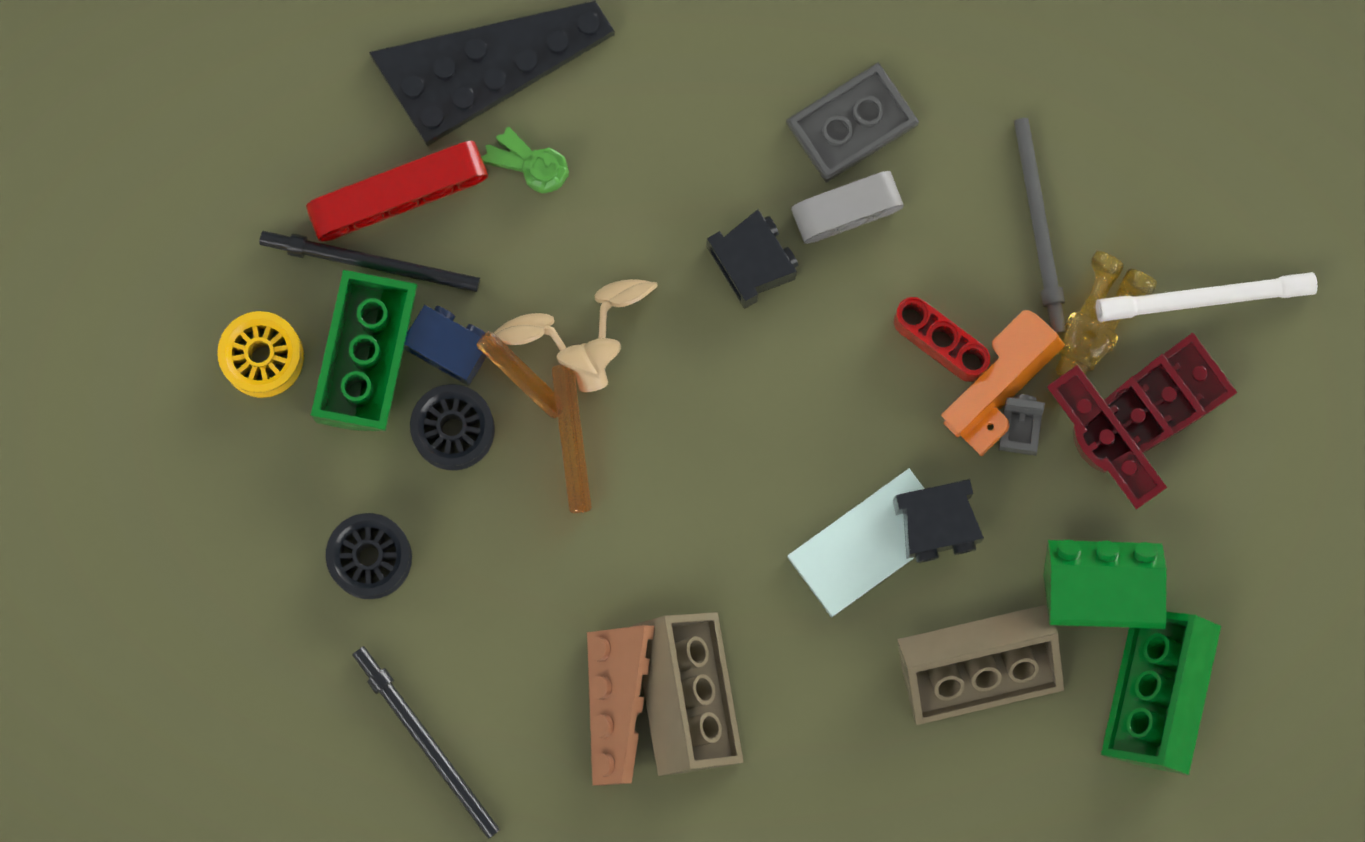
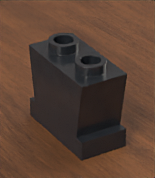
M759 209L723 237L719 231L707 238V249L744 309L757 302L759 293L795 280L797 273L795 268L799 266L790 248L786 247L783 249L778 242L776 236L779 235V231L771 217L768 215L764 218Z
M970 479L895 495L893 499L896 515H904L906 559L916 557L917 563L938 559V552L953 549L954 555H959L976 550L975 544L981 543L984 537L968 501L974 494Z

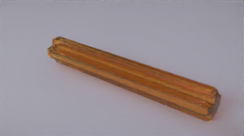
M557 365L552 368L569 509L571 513L588 512L592 506L575 372L563 365Z

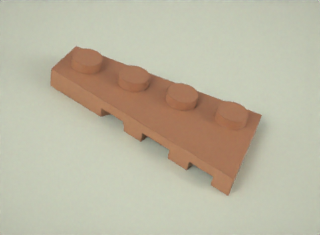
M642 625L587 632L592 785L603 786L632 783L639 736L634 730L636 717L639 713H642L644 697L639 695L642 675H648L650 658H645L648 639H653L655 626Z

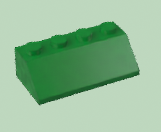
M343 270L311 411V417L316 423L349 430L386 431L417 284Z
M1166 611L1165 629L1129 628L1102 746V756L1156 770L1189 775L1221 631L1220 625L1194 614Z

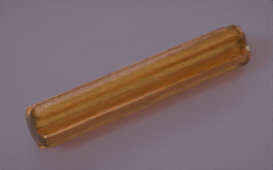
M487 332L479 339L476 344L477 347L547 415L552 418H557L561 415L567 406L566 403L494 333Z

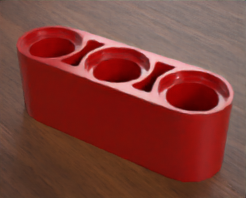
M909 297L900 302L894 315V325L902 336L966 382L976 381L987 370L990 364V354L983 344L924 300L918 297ZM909 309L915 310L920 314L922 320L919 324L910 325L903 320L902 313ZM936 332L948 334L951 339V345L948 347L937 346L932 340V335ZM967 354L977 356L980 359L981 367L977 370L966 368L963 365L962 357Z

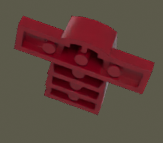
M1193 332L1164 354L1162 353L1137 374L1130 377L1104 400L1078 364L1047 386L1048 390L1075 425L1073 427L1074 442L1081 457L1092 468L1103 473L1109 472L1136 510L1168 488L1143 453L1187 428L1238 393Z

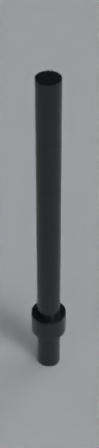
M262 231L259 245L285 250L290 256L303 258L304 255L474 292H478L480 278L313 242L309 241L307 236L294 233L290 237Z
M365 646L354 652L352 656L369 678L367 683L376 694L380 693L485 836L490 839L498 833L500 828L392 684L394 679L386 668L381 669Z

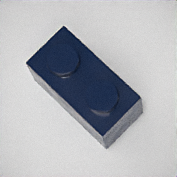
M424 304L407 332L404 345L405 351L469 387L492 349L490 342L486 340L488 335L472 324H468L465 328L454 322L456 316L441 306L436 305L433 310Z

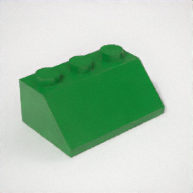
M1048 540L1043 576L1049 625L1165 629L1167 567L1162 543Z

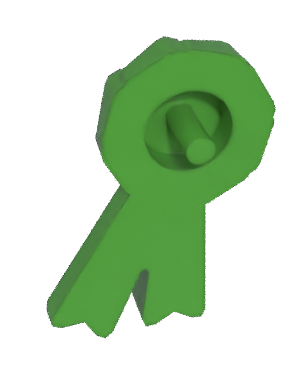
M508 126L505 128L504 134L496 136L498 144L506 150L486 145L487 153L482 156L484 164L523 172L526 184L539 193H548L560 189L569 176L567 162L562 154L549 147L532 151Z

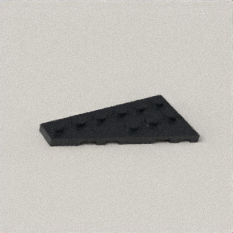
M591 1L369 53L426 146H429L614 36L615 32L596 1Z

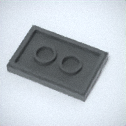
M878 62L788 118L786 124L827 183L918 126L919 121Z

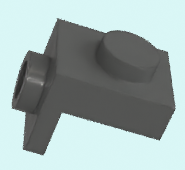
M1024 394L1015 395L1014 398H1007L1003 414L1009 421V429L1000 438L998 450L1036 456L1045 403L1037 402L1035 397Z

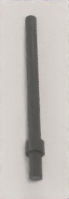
M1020 118L1014 121L1044 287V290L1041 291L1043 307H1047L1050 327L1060 335L1067 332L1062 308L1065 298L1063 288L1058 286L1029 119Z

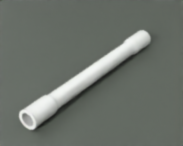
M1310 272L1262 281L1135 297L1120 296L1097 299L1095 308L1098 320L1103 322L1132 318L1136 315L1276 297L1290 298L1314 295L1317 293L1318 285L1315 274Z

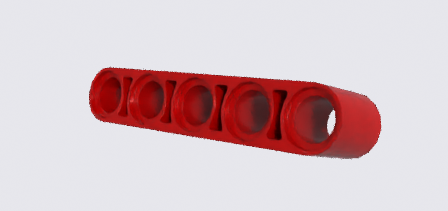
M466 141L317 197L306 204V210L318 241H330L475 186L486 180L488 173L474 141Z

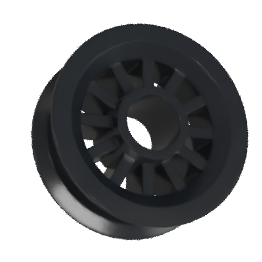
M446 384L431 389L419 399L411 414L410 432L417 450L427 462L440 469L456 471L469 468L485 457L494 440L495 424L490 408L481 395L463 385ZM454 401L453 409L449 410L446 402ZM441 404L444 410L442 414L435 409ZM460 404H466L464 409L461 412H459ZM472 410H474L477 413L476 415L466 418L472 412ZM430 413L437 418V421L428 419ZM457 419L463 423L460 433L455 436H448L443 433V426L448 420ZM480 422V428L470 427V425ZM425 427L436 428L425 433ZM468 434L477 435L476 441H473ZM439 437L433 445H431L428 442L429 440ZM463 441H465L469 446H471L465 451L463 450L461 444ZM446 442L445 452L438 451ZM453 445L457 446L459 453L451 454Z
M375 513L357 514L341 522L332 532L326 547V564L333 580L344 591L361 599H379L392 594L404 583L412 565V550L404 532L389 518ZM366 530V540H362L358 532ZM373 530H378L379 532L373 541ZM387 534L391 539L381 544ZM353 535L358 542L356 545L348 542ZM344 546L353 551L352 553H342ZM393 546L396 547V552H385ZM368 547L377 548L379 552L378 560L370 566L362 565L359 560L361 552ZM396 559L394 566L385 562L386 560ZM343 560H353V562L343 567ZM382 567L390 571L386 577H384L380 570ZM358 568L351 579L347 574ZM366 572V583H360L361 577ZM373 573L377 574L380 581L373 583Z

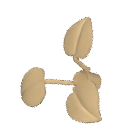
M629 279L610 283L598 290L595 294V301L602 303L600 306L599 338L588 343L572 345L566 348L556 330L551 327L555 322L554 317L543 313L522 315L504 323L489 338L490 343L495 341L506 345H521L537 340L544 334L549 335L560 350L557 354L558 362L575 371L579 390L582 392L600 390L608 384L605 367L621 349L619 341L606 338L608 310L612 306L625 307L638 302L657 288L658 284L657 282Z

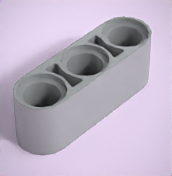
M884 171L803 200L792 206L791 211L803 242L809 244L891 215L902 209L904 204L891 172Z

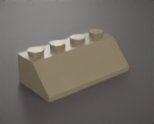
M1046 605L897 639L901 667L916 725L1064 691L1058 632L1055 625H1049Z
M718 612L669 615L633 624V627L642 625L655 626L653 639H648L645 658H650L648 675H642V683L658 776L744 763Z

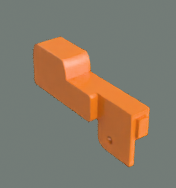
M1023 310L992 340V347L999 358L941 414L945 420L943 424L957 438L961 436L982 457L1009 429L1008 419L998 409L1005 405L1007 398H1013L1064 348L1065 344L1059 335L1037 314L1029 310ZM990 425H994L993 430H988Z

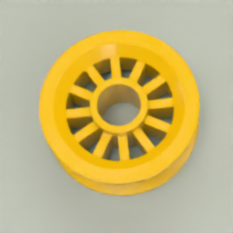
M255 311L239 316L226 327L218 344L217 356L223 374L236 389L252 397L267 398L281 394L295 383L303 368L304 350L300 338L285 319L270 312ZM260 329H265L263 337H261ZM253 331L254 338L250 339L246 334ZM273 332H277L278 334L272 338ZM242 338L246 341L245 346L238 344ZM284 340L286 341L287 345L278 346ZM257 348H270V355L264 362L256 363L252 361L253 352ZM235 351H239V352L244 353V354H240V355L234 356V355H235ZM288 353L287 359L278 356ZM244 363L237 369L236 364ZM276 364L284 366L281 371L275 367ZM272 370L275 373V376H273L272 378H269L268 371ZM250 371L249 377L246 378L244 375ZM259 372H261L262 380H257Z

